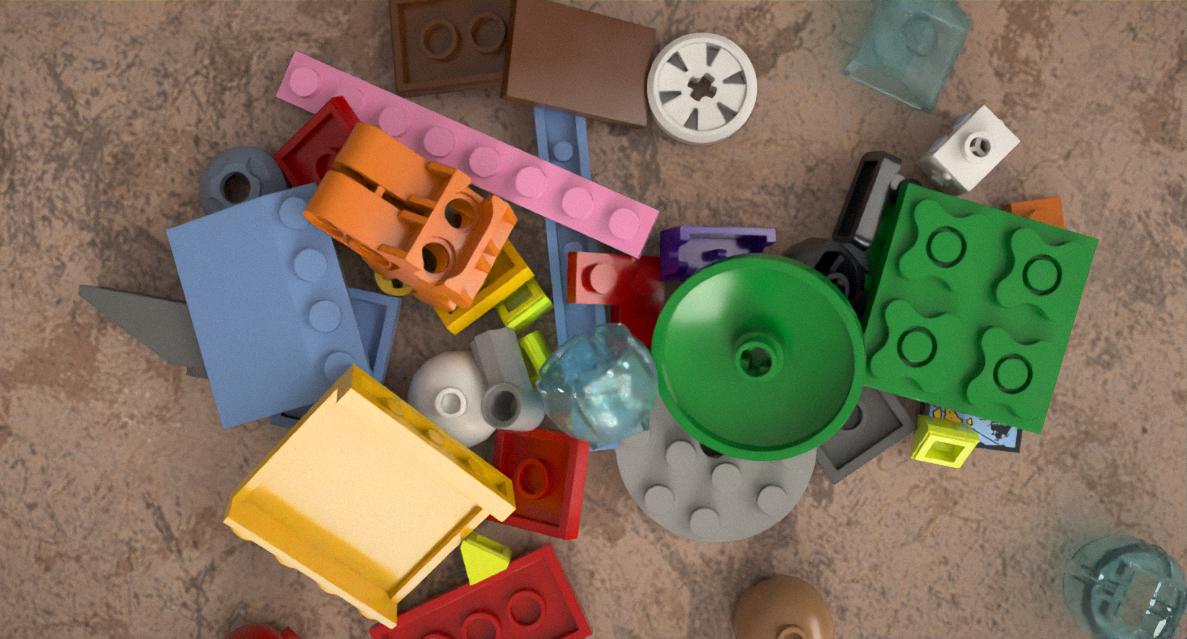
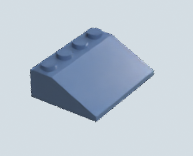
M316 182L263 195L166 230L223 429L316 403L353 363L373 377L334 238L311 224L302 214L318 187Z

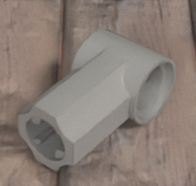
M504 327L497 330H488L475 336L470 346L485 389L480 405L481 414L485 422L493 428L522 432L531 431L538 427L544 419L546 411L545 400L539 391L532 388L514 329ZM515 397L517 400V410L512 417L510 405Z

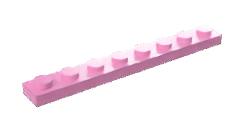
M298 51L294 52L276 94V97L313 114H316L332 97L344 96L361 122L378 127L428 162L435 161L456 168L472 179L470 184L640 259L660 215V211Z

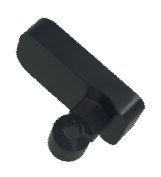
M885 151L866 152L862 156L833 231L832 239L851 243L865 252L874 239L888 199L893 204H896L901 184L911 183L922 187L918 180L913 178L905 179L903 175L896 173L900 170L902 164L900 158Z

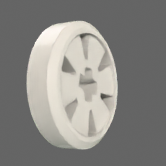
M692 33L681 36L669 43L655 58L647 80L648 107L654 121L671 138L689 145H712L732 136L750 116L757 96L756 74L747 55L731 40L712 33ZM702 78H705L712 83L709 91L714 92V97L704 96L699 102L691 97L694 89L687 85L690 81L698 84Z

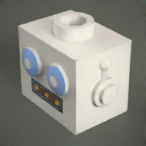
M982 105L959 117L953 127L944 136L937 139L929 151L915 164L930 178V181L936 187L940 188L945 194L956 197L970 192L1020 140L1004 125L1002 120L998 119L985 105Z

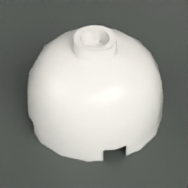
M444 351L426 360L414 374L407 393L408 404L464 446L470 448L488 439L496 430V428L491 427L485 422L481 414L480 405L485 388L471 351Z

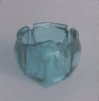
M620 323L598 325L594 328V336L592 338L587 337L581 332L558 347L540 367L538 374L542 381L537 380L535 386L540 394L545 413L559 429L570 437L588 442L592 450L649 430L650 415L657 399L658 371L655 359L644 342L632 334L627 326Z
M1117 535L1095 539L1082 546L1071 558L1076 565V569L1072 573H1064L1063 595L1065 604L1077 626L1091 639H1175L1183 630L1180 620L1182 616L1187 615V576L1179 563L1165 549L1149 544L1148 541L1135 536ZM1140 572L1158 580L1159 585L1141 624L1136 626L1118 618Z

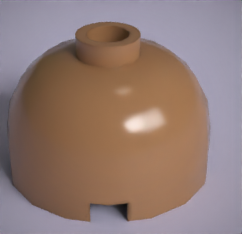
M777 574L769 576L768 580L761 581L756 586L752 584L743 592L734 609L732 627L736 639H834L835 628L829 606L812 585L795 576Z

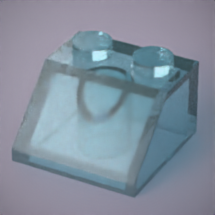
M874 0L841 70V74L930 114L938 101L973 25V21L955 0Z

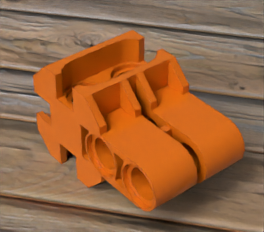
M358 122L332 163L336 171L330 170L326 172L304 208L303 216L323 232L362 255V259L377 274L387 280L397 278L413 288L410 294L422 302L447 312L454 311L457 305L463 309L470 308L518 220L510 205L496 195H491L484 199L467 187L472 179L460 170L435 161L428 162L378 127L369 123ZM446 205L453 207L457 211L454 215L456 228L452 227L445 218ZM422 248L428 249L434 255L436 266L432 273L427 272L423 268L425 263L422 257Z

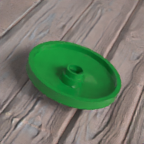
M744 253L721 258L707 264L689 276L676 289L665 304L657 320L652 338L651 363L654 381L664 405L688 434L707 447L731 457L750 461H775L792 458L820 446L845 424L855 409L863 388L866 370V346L861 324L853 307L839 288L827 277L812 267L788 257L767 253Z

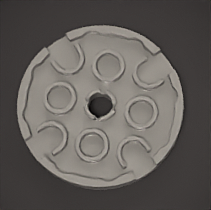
M652 364L638 377L623 401L616 423L619 448L615 449L617 465L625 487L640 509L660 526L677 535L696 541L719 543L738 541L769 529L782 520L800 500L809 484L815 466L817 447L804 454L775 461H750L722 453L708 455L702 448L701 443L677 423L664 405L654 381Z

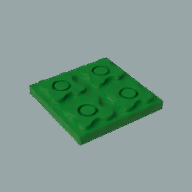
M901 184L861 321L866 346V370L863 386L1041 435L1099 239L915 184Z

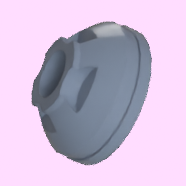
M232 147L217 154L204 168L200 177L199 198L205 214L210 215L263 195L291 189L292 185L272 158V154L254 147ZM239 173L244 174L251 185L250 194L244 201L232 203L224 194V184L230 176Z

